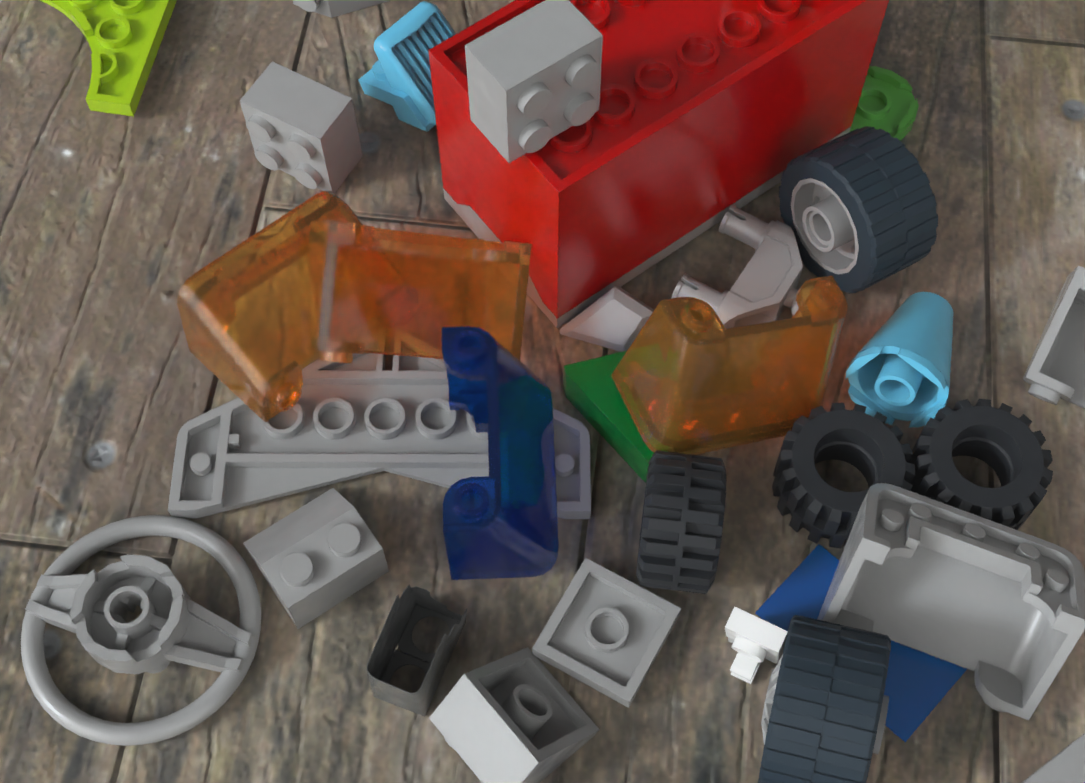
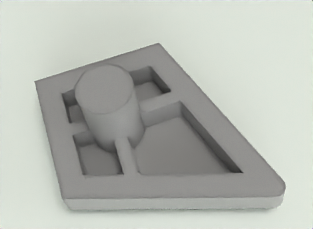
M615 285L565 324L559 332L564 336L623 352L634 348L657 314V311L618 285Z

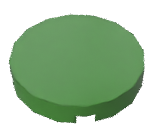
M869 66L850 132L865 126L874 127L877 130L882 129L890 133V136L901 141L911 131L919 108L917 98L915 100L911 93L913 88L908 81L891 70Z

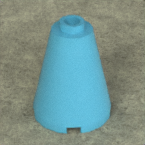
M931 292L912 294L853 357L846 370V378H848L850 383L848 393L855 404L866 406V414L874 417L878 411L887 417L885 424L892 425L894 420L897 419L911 421L908 428L922 427L926 425L930 418L934 419L938 410L947 405L950 391L954 319L953 309L947 300Z

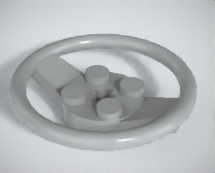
M144 515L115 521L97 528L70 545L49 566L44 575L41 574L25 608L21 632V656L26 678L34 696L43 709L69 731L95 742L121 746L145 745L170 739L189 731L213 715L229 700L246 676L254 659L261 631V603L257 584L250 568L240 553L225 538L199 523L165 515ZM145 536H164L181 539L208 552L227 572L235 588L239 603V627L192 601L168 566L150 556L127 554L120 556L122 561L109 564L98 573L94 569L88 574H71L84 561L97 552L121 541ZM136 606H140L142 610L140 616L134 621L126 623L122 618L126 611L134 613ZM48 623L76 633L84 649L95 661L115 673H159L166 669L171 661L221 672V674L200 697L170 715L137 723L102 720L77 708L55 685L49 673L44 654L45 624Z

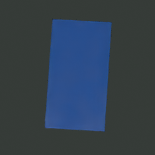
M818 544L755 614L788 631L790 621L795 615L817 619L839 560ZM891 640L889 666L884 695L889 696L885 726L906 742L964 674L967 668Z

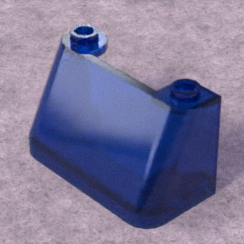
M470 326L442 327V356L447 372L450 410H460L461 408L467 411L474 420L476 433L488 432L489 476L460 479L450 486L444 497L443 535L451 580L525 578L544 575L556 563L559 551L553 403L550 388L485 330Z

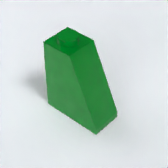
M662 342L564 365L563 390L566 398L645 483L649 460L656 450L698 455L699 448Z

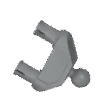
M733 204L729 207V212L725 213L719 226V232L755 248L754 255L730 291L725 290L721 293L685 273L681 278L683 283L680 281L677 283L671 297L672 302L679 303L709 319L708 325L711 326V329L725 336H735L772 326L786 306L791 308L793 318L799 324L808 327L819 325L827 318L830 311L827 296L820 290L814 288L797 290L803 265L792 228L778 220L776 222L772 220L768 224Z

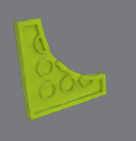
M39 0L54 7L73 21L89 43L92 51V73L86 102L90 111L134 117L177 0Z

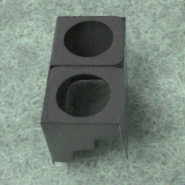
M408 585L400 598L398 594L367 663V674L373 696L425 716L466 624L467 609L463 616L448 610L446 605L431 597L427 589L417 586L411 588ZM426 617H438L445 621L450 629L448 636L446 633L443 635L435 653H426L419 650L412 640L414 626ZM406 665H414L421 668L426 673V677L420 689L415 693H410L390 685L391 677L397 669Z

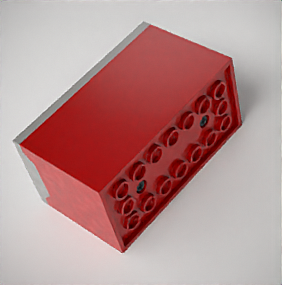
M514 0L428 50L444 199L555 327L559 328L581 313L615 285L623 286L722 221L732 204L740 209L780 183L783 170L786 169L787 164L792 159L849 133L889 0H569L603 35L599 110L584 124L571 126L551 138L540 150L534 153H526L508 163L470 120L465 45L545 1Z

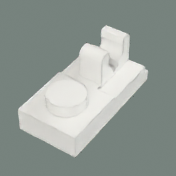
M734 606L725 626L728 641L733 643L731 648L738 652L730 669L731 675L751 684L764 658L777 664L783 654L788 631Z

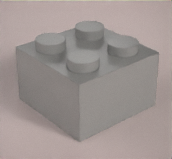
M545 0L465 45L470 120L508 163L526 153H534L540 150L551 138L571 126L584 124L599 110L603 35L569 0Z
M272 61L240 100L256 159L270 170L276 171L279 169L294 176L307 188H318L334 195L363 157L352 98Z

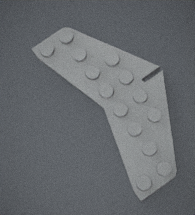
M384 329L187 421L177 435L168 512L171 516L179 518H201L386 471L562 519H590V435L586 426L579 420L396 329L394 333L392 370H385L387 337Z

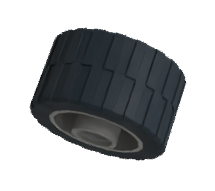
M865 126L846 133L792 159L787 164L786 169L783 170L781 176V185L779 186L781 217H783L784 224L790 226L794 232L800 257L809 271L817 276V279L839 292L845 291L848 294L863 291L913 265L930 253L931 246L936 241V228L938 227L937 203L927 174L922 170L915 155L905 147L906 145L882 129L877 130L874 127Z
M800 615L792 617L783 654L775 669H772L761 720L764 750L758 783H866L872 754L878 755L880 751L888 711L889 696L884 695L891 650V639L888 635Z

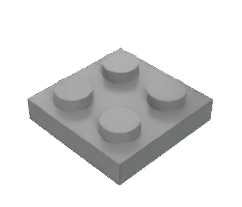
M585 558L532 647V655L629 708L680 616L681 608Z

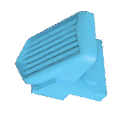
M427 1L420 2L378 36L374 42V51L378 61L374 63L371 70L358 79L364 94L392 105L400 121L426 132L436 125L428 50L456 34L435 4Z

